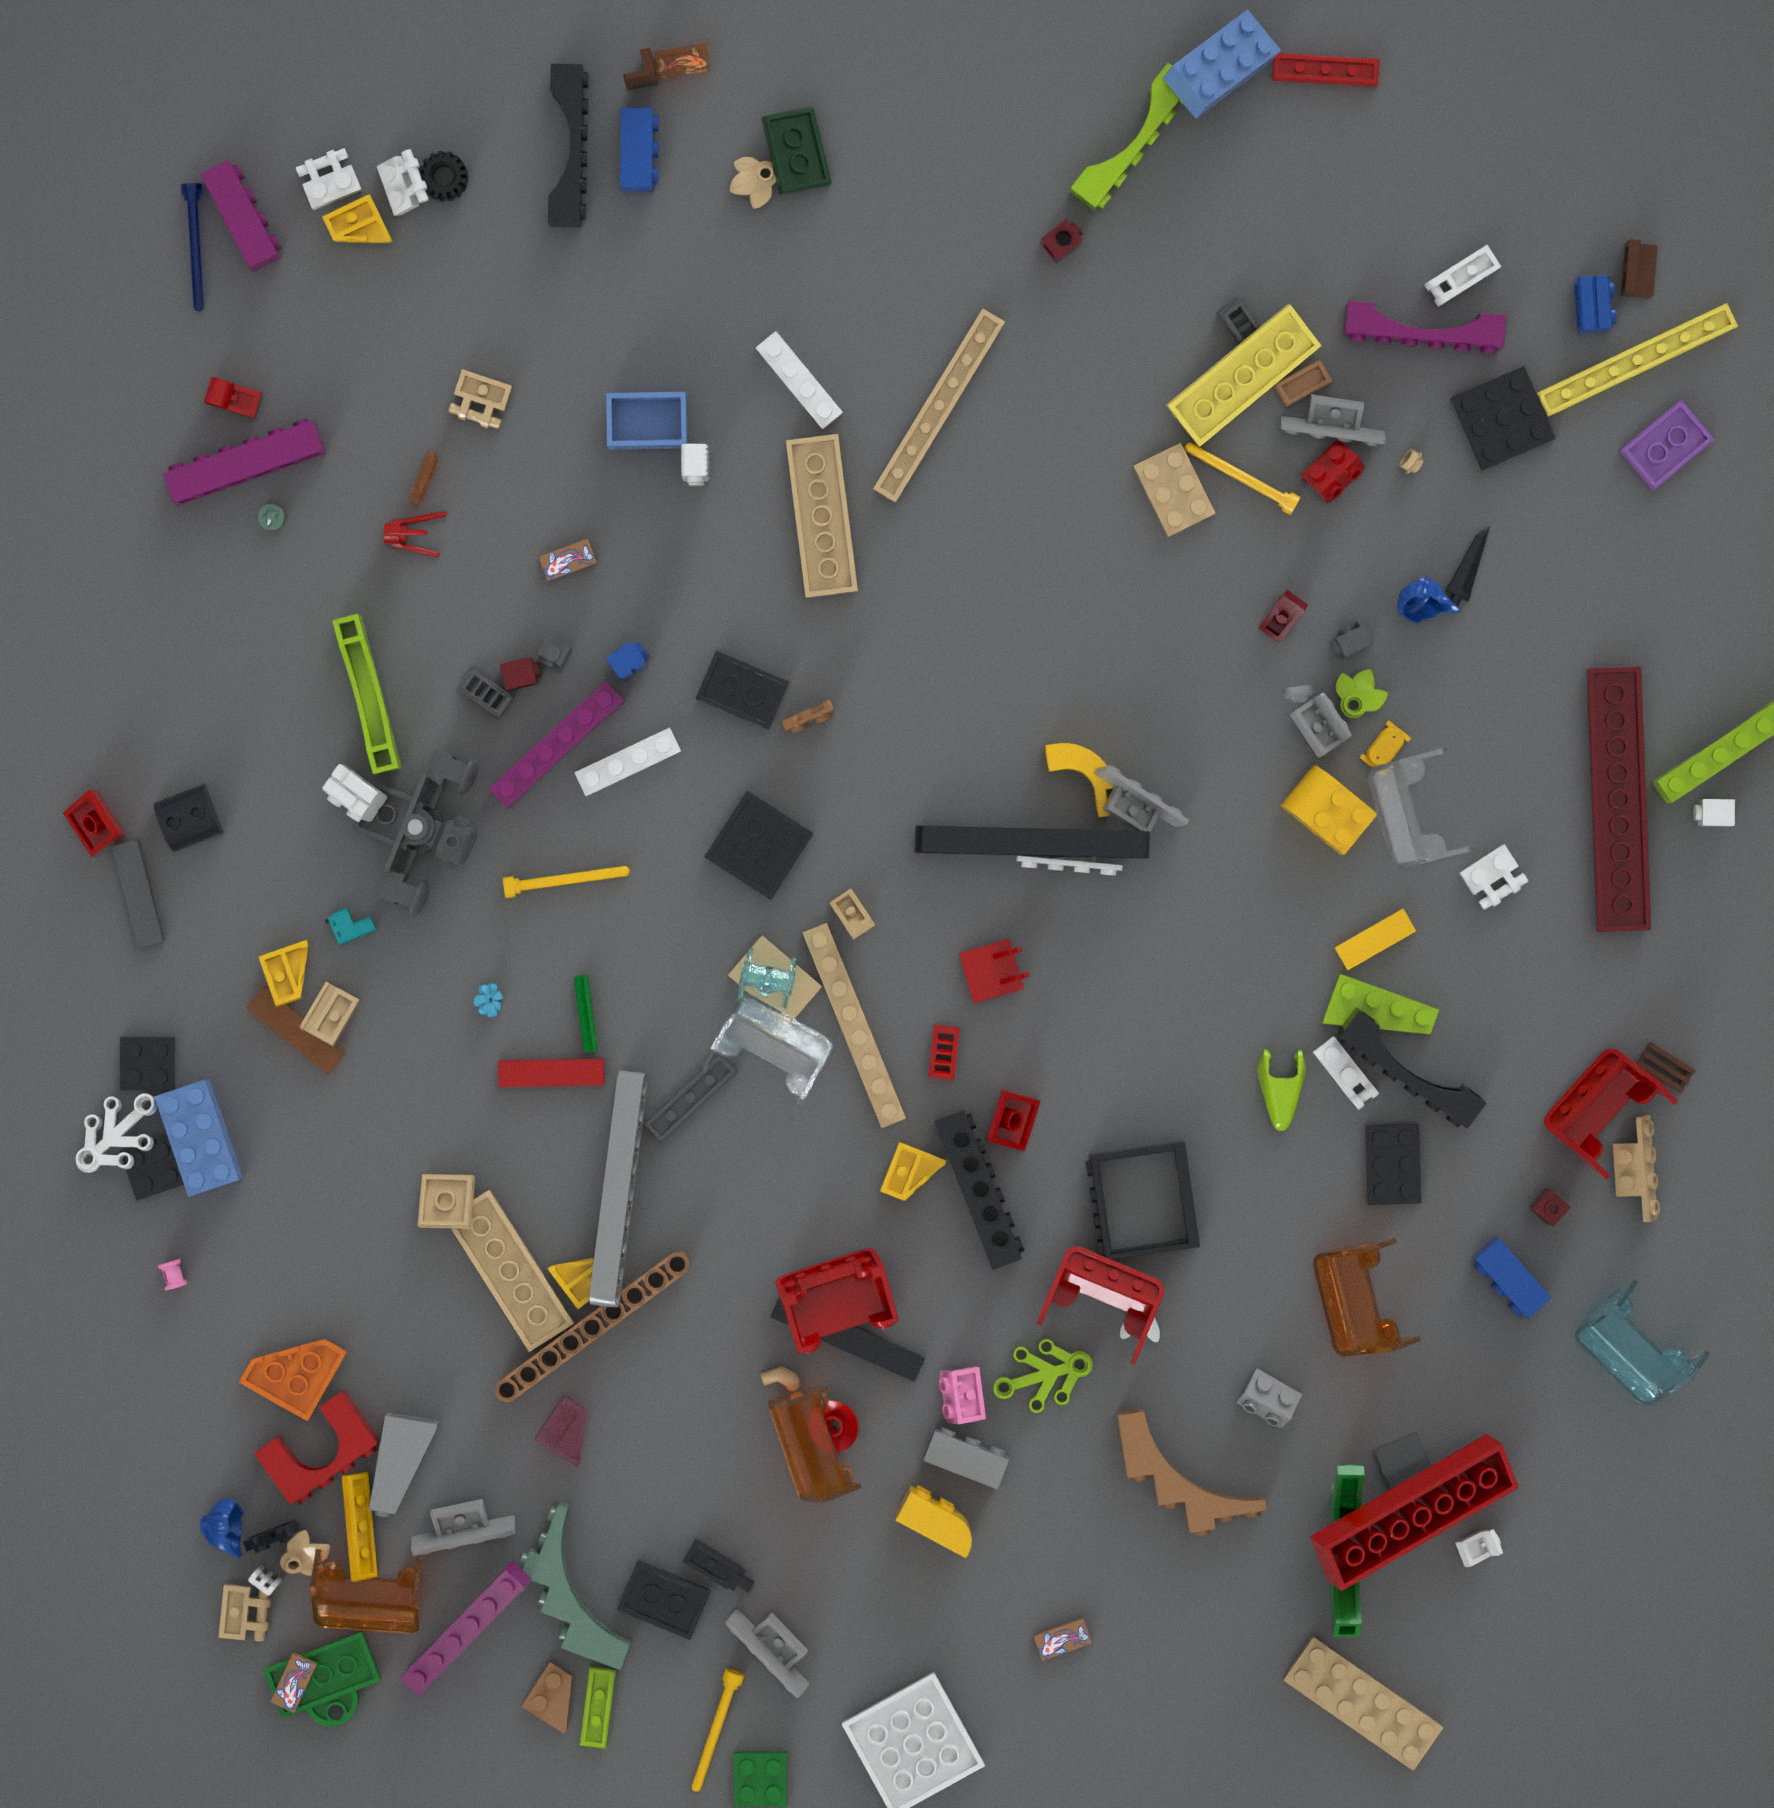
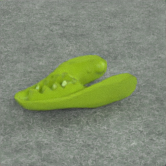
M1264 1049L1257 1066L1260 1086L1272 1125L1278 1131H1285L1290 1126L1305 1080V1059L1302 1050H1297V1053L1294 1055L1297 1075L1292 1078H1276L1269 1074V1060L1272 1056L1268 1049Z

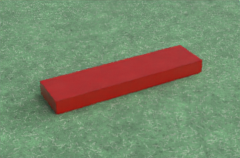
M1279 53L1273 59L1272 81L1377 87L1380 59Z
M604 1058L498 1061L499 1087L605 1085Z

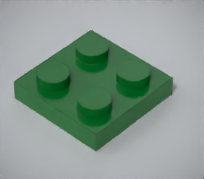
M787 1751L734 1752V1807L787 1806Z

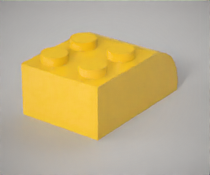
M1312 765L1280 805L1340 855L1346 854L1378 815L1340 782L1316 765Z
M910 1485L895 1513L896 1521L967 1558L972 1545L970 1525L965 1516L955 1509V1504L943 1497L937 1500L932 1497L931 1491L921 1485H917L915 1488Z

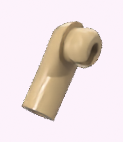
M783 1366L760 1373L764 1386L777 1381L786 1386L789 1391H795L800 1386L798 1375Z

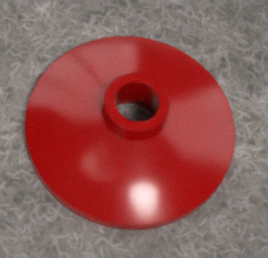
M827 1400L818 1404L810 1414L808 1422L810 1435L813 1441L823 1450L833 1453L842 1452L850 1448L856 1441L859 1433L858 1419L854 1411L845 1403L837 1400ZM834 1420L840 1423V1428L834 1426Z

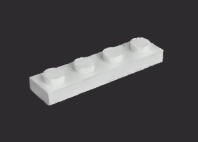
M776 331L756 347V350L822 430L843 414L841 409Z
M668 728L574 773L587 797L680 753L681 750L671 728Z

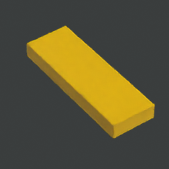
M1404 908L1335 946L1334 949L1346 970H1350L1413 934L1416 930Z

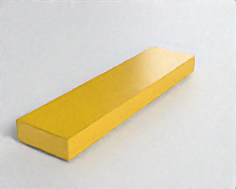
M366 1471L342 1475L351 1581L357 1582L378 1577L372 1510H369L371 1501L369 1474Z

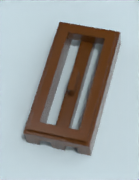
M1649 1042L1636 1063L1648 1073L1680 1093L1683 1092L1685 1085L1688 1084L1690 1077L1696 1071ZM1651 1050L1686 1071L1685 1075H1682L1649 1054ZM1648 1059L1680 1079L1679 1085L1645 1064L1644 1061Z

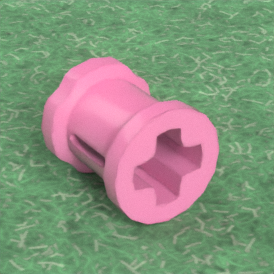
M180 1258L158 1265V1268L162 1270L166 1283L164 1286L165 1291L188 1284L187 1280L183 1279L179 1265L181 1263Z

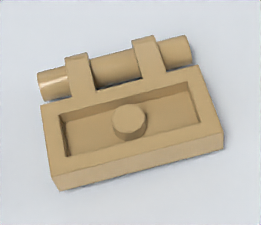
M462 369L454 395L463 398L461 405L451 403L449 413L457 415L458 419L464 421L469 419L478 422L480 426L485 428L490 426L499 429L502 419L493 417L494 409L505 412L513 386ZM472 401L485 405L484 413L470 409Z
M225 1583L218 1638L245 1640L247 1630L255 1631V1641H264L265 1631H268L269 1622L266 1621L267 1610L271 1606L269 1595L259 1590L258 1597H251L252 1586ZM250 1606L257 1607L255 1621L248 1620Z

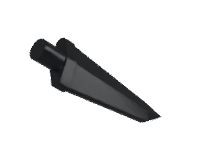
M1490 526L1475 536L1450 584L1447 585L1445 591L1452 595L1450 600L1457 606H1459L1461 599L1469 602Z

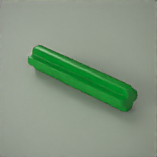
M579 975L574 977L583 1051L591 1053L598 1050L589 979L587 975Z

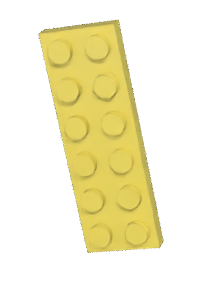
M1287 304L1166 404V406L1195 444L1200 447L1319 349L1321 344L1294 308Z

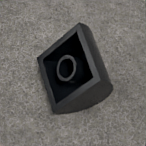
M205 784L154 803L159 826L173 852L224 833Z

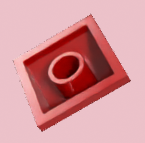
M96 790L87 791L63 812L91 857L126 836V833L108 805Z
M1001 1089L986 1141L1025 1151L1040 1101Z

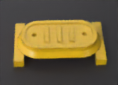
M1389 720L1385 724L1388 728H1385L1368 748L1366 756L1362 753L1359 757L1381 775L1385 772L1382 768L1386 767L1403 747L1404 740L1409 742L1411 739L1410 736Z

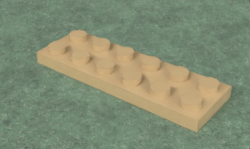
M838 434L786 440L805 597L813 598L858 592Z
M489 1189L473 1200L471 1229L451 1228V1230L530 1352L573 1325L574 1321L491 1190Z
M1313 1635L1283 1677V1681L1413 1771L1444 1728L1441 1724Z

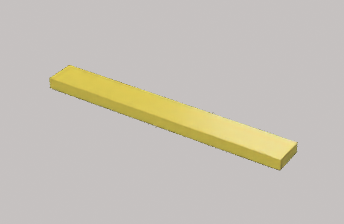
M1725 303L1536 394L1546 417H1550L1737 328L1738 325L1728 304Z

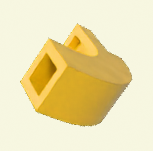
M1056 743L1045 745L1048 772L1074 770L1083 774L1090 781L1094 791L1097 817H1108L1109 813L1104 811L1103 808L1110 796L1106 795V790L1113 789V786L1094 774L1096 768L1107 766L1105 762L1091 750L1076 744Z

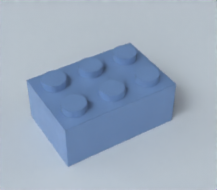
M686 392L606 393L607 447L609 450L681 449L682 444H688Z

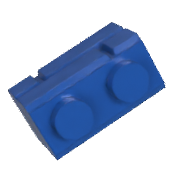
M1609 275L1578 277L1574 280L1577 333L1610 331L1613 328V324L1617 322L1616 309L1611 308V298L1615 297L1614 282H1610Z
M629 641L620 647V651L616 650L607 656V661L617 676L626 682L635 676V672L639 673L648 667L646 659L650 656L640 642L635 645Z

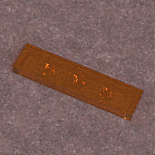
M265 987L260 990L246 1007L327 1075L331 1073L345 1056V1053L337 1046L333 1047L305 1030L300 1029L304 1019L286 1004L276 1007L271 992Z

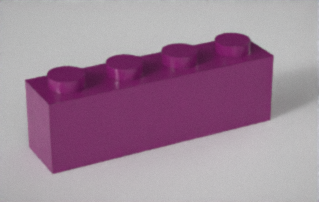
M226 160L201 173L200 175L248 267L255 272L281 258L278 250L282 249L274 234L272 236L269 235L266 229L269 223L262 211L257 212L254 206L257 200L250 187L245 189L241 181L245 177L239 165L233 166L229 160Z

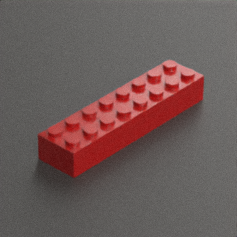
M1485 1434L1310 1536L1326 1579L1343 1591L1519 1487L1502 1443Z

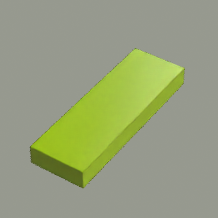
M593 1665L589 1667L580 1746L606 1749L616 1675L615 1668Z

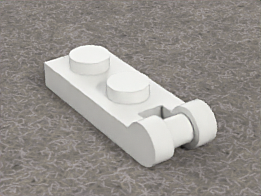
M1486 245L1433 278L1424 286L1428 292H1432L1435 297V304L1437 307H1440L1500 269L1501 265L1489 246ZM1445 281L1451 289L1446 293L1440 287V284Z
M1334 1036L1313 1051L1316 1058L1358 1110L1365 1106L1364 1102L1372 1097L1374 1099L1379 1095L1376 1088ZM1360 1083L1364 1090L1356 1094L1352 1089Z

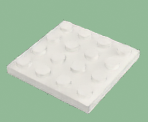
M935 1672L926 1675L842 1722L845 1732L887 1808H910L985 1766L983 1759Z

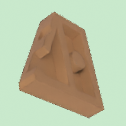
M829 699L819 706L809 708L782 720V724L786 732L791 730L792 734L807 729L806 723L816 720V723L819 724L831 719L830 714L835 711Z
M550 1660L521 1707L564 1734L567 1730L573 1674Z

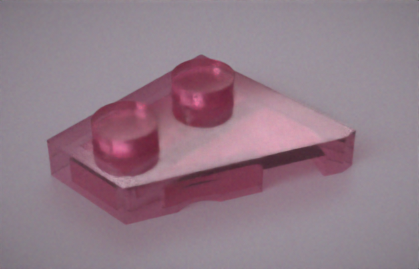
M563 1395L536 1435L535 1441L578 1467L583 1442L586 1408Z

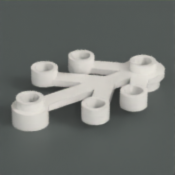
M146 1093L138 1095L134 1101L135 1109L116 1127V1114L121 1110L122 1103L113 1096L106 1098L104 1101L105 1121L103 1139L96 1145V1133L102 1127V1119L94 1114L88 1115L84 1121L86 1127L85 1146L76 1155L77 1167L86 1173L96 1171L100 1165L119 1166L123 1169H130L134 1165V1157L126 1152H122L118 1156L103 1154L110 1147H132L142 1151L152 1149L154 1141L152 1137L146 1134H141L138 1137L123 1135L143 1116H150L156 1112L158 1106L155 1097ZM112 1101H115L116 1106L113 1109H110V1103ZM150 1101V1109L145 1110V1104ZM96 1119V1125L91 1127V1120ZM147 1138V1145L145 1147H142V1140ZM92 1155V1163L87 1164V1158ZM127 1156L128 1163L123 1165L122 1159Z

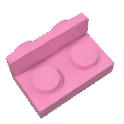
M973 1366L952 1371H940L939 1388L943 1395L942 1413L946 1422L959 1425L986 1419L979 1367Z

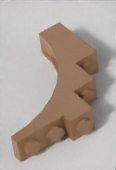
M1142 1408L1116 1412L1127 1478H1132L1133 1481H1144L1149 1479L1148 1475H1153L1156 1500L1159 1506H1164V1509L1179 1507V1503L1184 1502L1189 1533H1194L1195 1536L1210 1534V1530L1216 1529L1214 1520L1216 1518H1219L1220 1522L1234 1520L1235 1515L1245 1514L1246 1518L1260 1516L1261 1511H1267L1263 1496L1235 1497L1221 1495L1204 1489L1186 1479L1167 1462L1156 1447L1149 1432Z

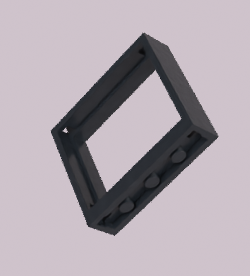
M1184 1141L1089 1154L1090 1161H1085L1087 1176L1093 1177L1094 1187H1089L1091 1203L1096 1202L1098 1213H1093L1095 1229H1100L1101 1239H1097L1099 1255L1115 1260L1200 1247ZM1174 1151L1187 1239L1111 1249L1099 1162Z

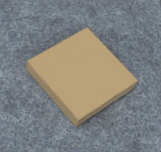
M422 1174L417 1226L420 1228L471 1229L475 1176Z

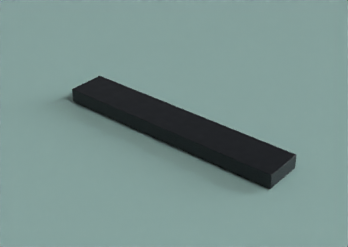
M778 1298L770 1318L788 1325L780 1298ZM857 1326L820 1338L821 1341L912 1382H915L925 1360V1357Z

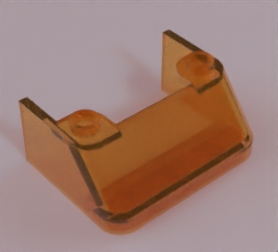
M1396 1238L1367 1241L1320 1253L1314 1258V1271L1332 1344L1340 1356L1393 1352L1421 1341L1420 1336L1400 1338L1398 1327L1394 1321L1388 1318L1380 1319L1368 1269L1379 1264V1249L1397 1243Z
M815 1386L769 1401V1410L795 1488L803 1501L824 1503L862 1488L860 1483L852 1482L854 1477L850 1466H845L843 1462L838 1461L822 1413L826 1410V1405H828L826 1395L829 1392L828 1386Z
M316 1549L310 1581L314 1622L325 1628L406 1634L417 1632L421 1620L424 1579L422 1557L417 1556L415 1568H405L398 1572L397 1579L370 1578L356 1582L351 1581V1576H345V1571L339 1564L335 1562L323 1563L321 1549Z

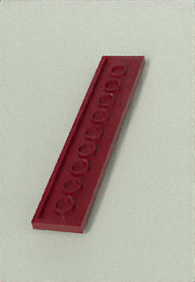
M1641 666L1588 668L1586 670L1597 932L1651 930Z

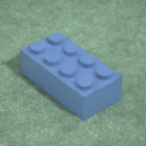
M1247 9L1175 63L1163 79L1195 119H1197L1269 65L1281 49Z
M210 1078L154 1096L188 1197L243 1179Z

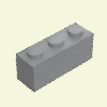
M943 1426L941 1430L934 1429L923 1457L925 1462L998 1490L1009 1462V1457L1005 1456L1006 1451L995 1446H991L990 1449L980 1446L981 1441L966 1436L964 1440L955 1436L956 1431Z

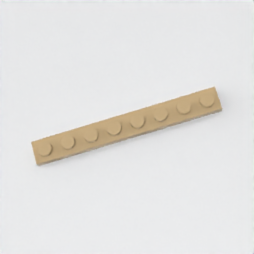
M985 309L981 310L874 486V491L894 503L897 502L1003 328L1005 321Z
M825 923L803 932L881 1128L906 1119L828 924Z

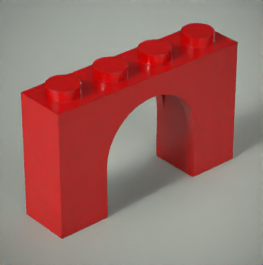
M342 1390L319 1407L336 1431L339 1439L338 1453L333 1462L323 1467H309L302 1464L296 1459L280 1435L254 1453L290 1505L296 1501L299 1505L313 1496L310 1491L319 1486L322 1490L334 1481L332 1477L339 1471L342 1474L346 1473L356 1466L354 1460L362 1455L366 1459L377 1451L375 1445L380 1442V1439L345 1390Z

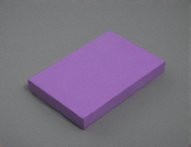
M1680 399L1620 449L1619 452L1650 489L1654 491L1715 439L1682 399Z

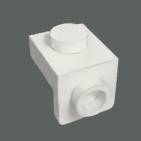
M1493 1529L1478 1530L1455 1542L1465 1567H1471L1490 1556L1503 1554L1500 1546L1501 1541Z

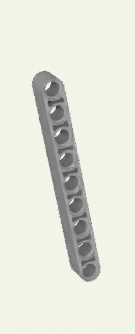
M621 1070L617 1077L589 1294L591 1305L617 1308L620 1303L648 1087L647 1073Z

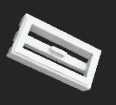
M261 1564L248 1580L252 1585L270 1596L283 1579L279 1576L276 1580L271 1578L274 1573L271 1570L267 1574L264 1573L265 1566ZM258 1577L262 1578L260 1582L256 1580ZM266 1583H269V1584H270V1587L267 1588V1587L264 1586V1585H265Z

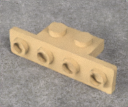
M1642 1115L1636 1117L1638 1142L1613 1144L1616 1197L1641 1196L1643 1222H1651L1657 1220L1660 1212L1659 1201L1656 1200L1655 1191L1658 1187V1178L1654 1173L1656 1151L1652 1147L1654 1124L1650 1119V1115Z

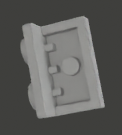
M1325 693L1319 694L1289 714L1318 758L1352 737L1347 723L1341 719L1334 708L1333 702L1327 698Z
M1256 1368L1244 1392L1239 1396L1237 1403L1245 1411L1257 1414L1265 1419L1269 1425L1283 1428L1291 1420L1302 1394Z

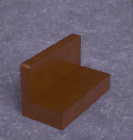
M651 48L640 49L644 71L623 75L627 90L658 85Z
M1629 239L1625 243L1620 296L1651 298L1653 296L1657 257L1656 245L1640 244V240Z

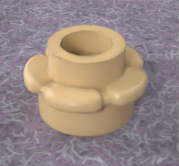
M1409 449L1404 454L1399 463V466L1405 470L1404 473L1408 474L1411 471L1415 473L1420 469L1423 464V459H1421L1422 453Z

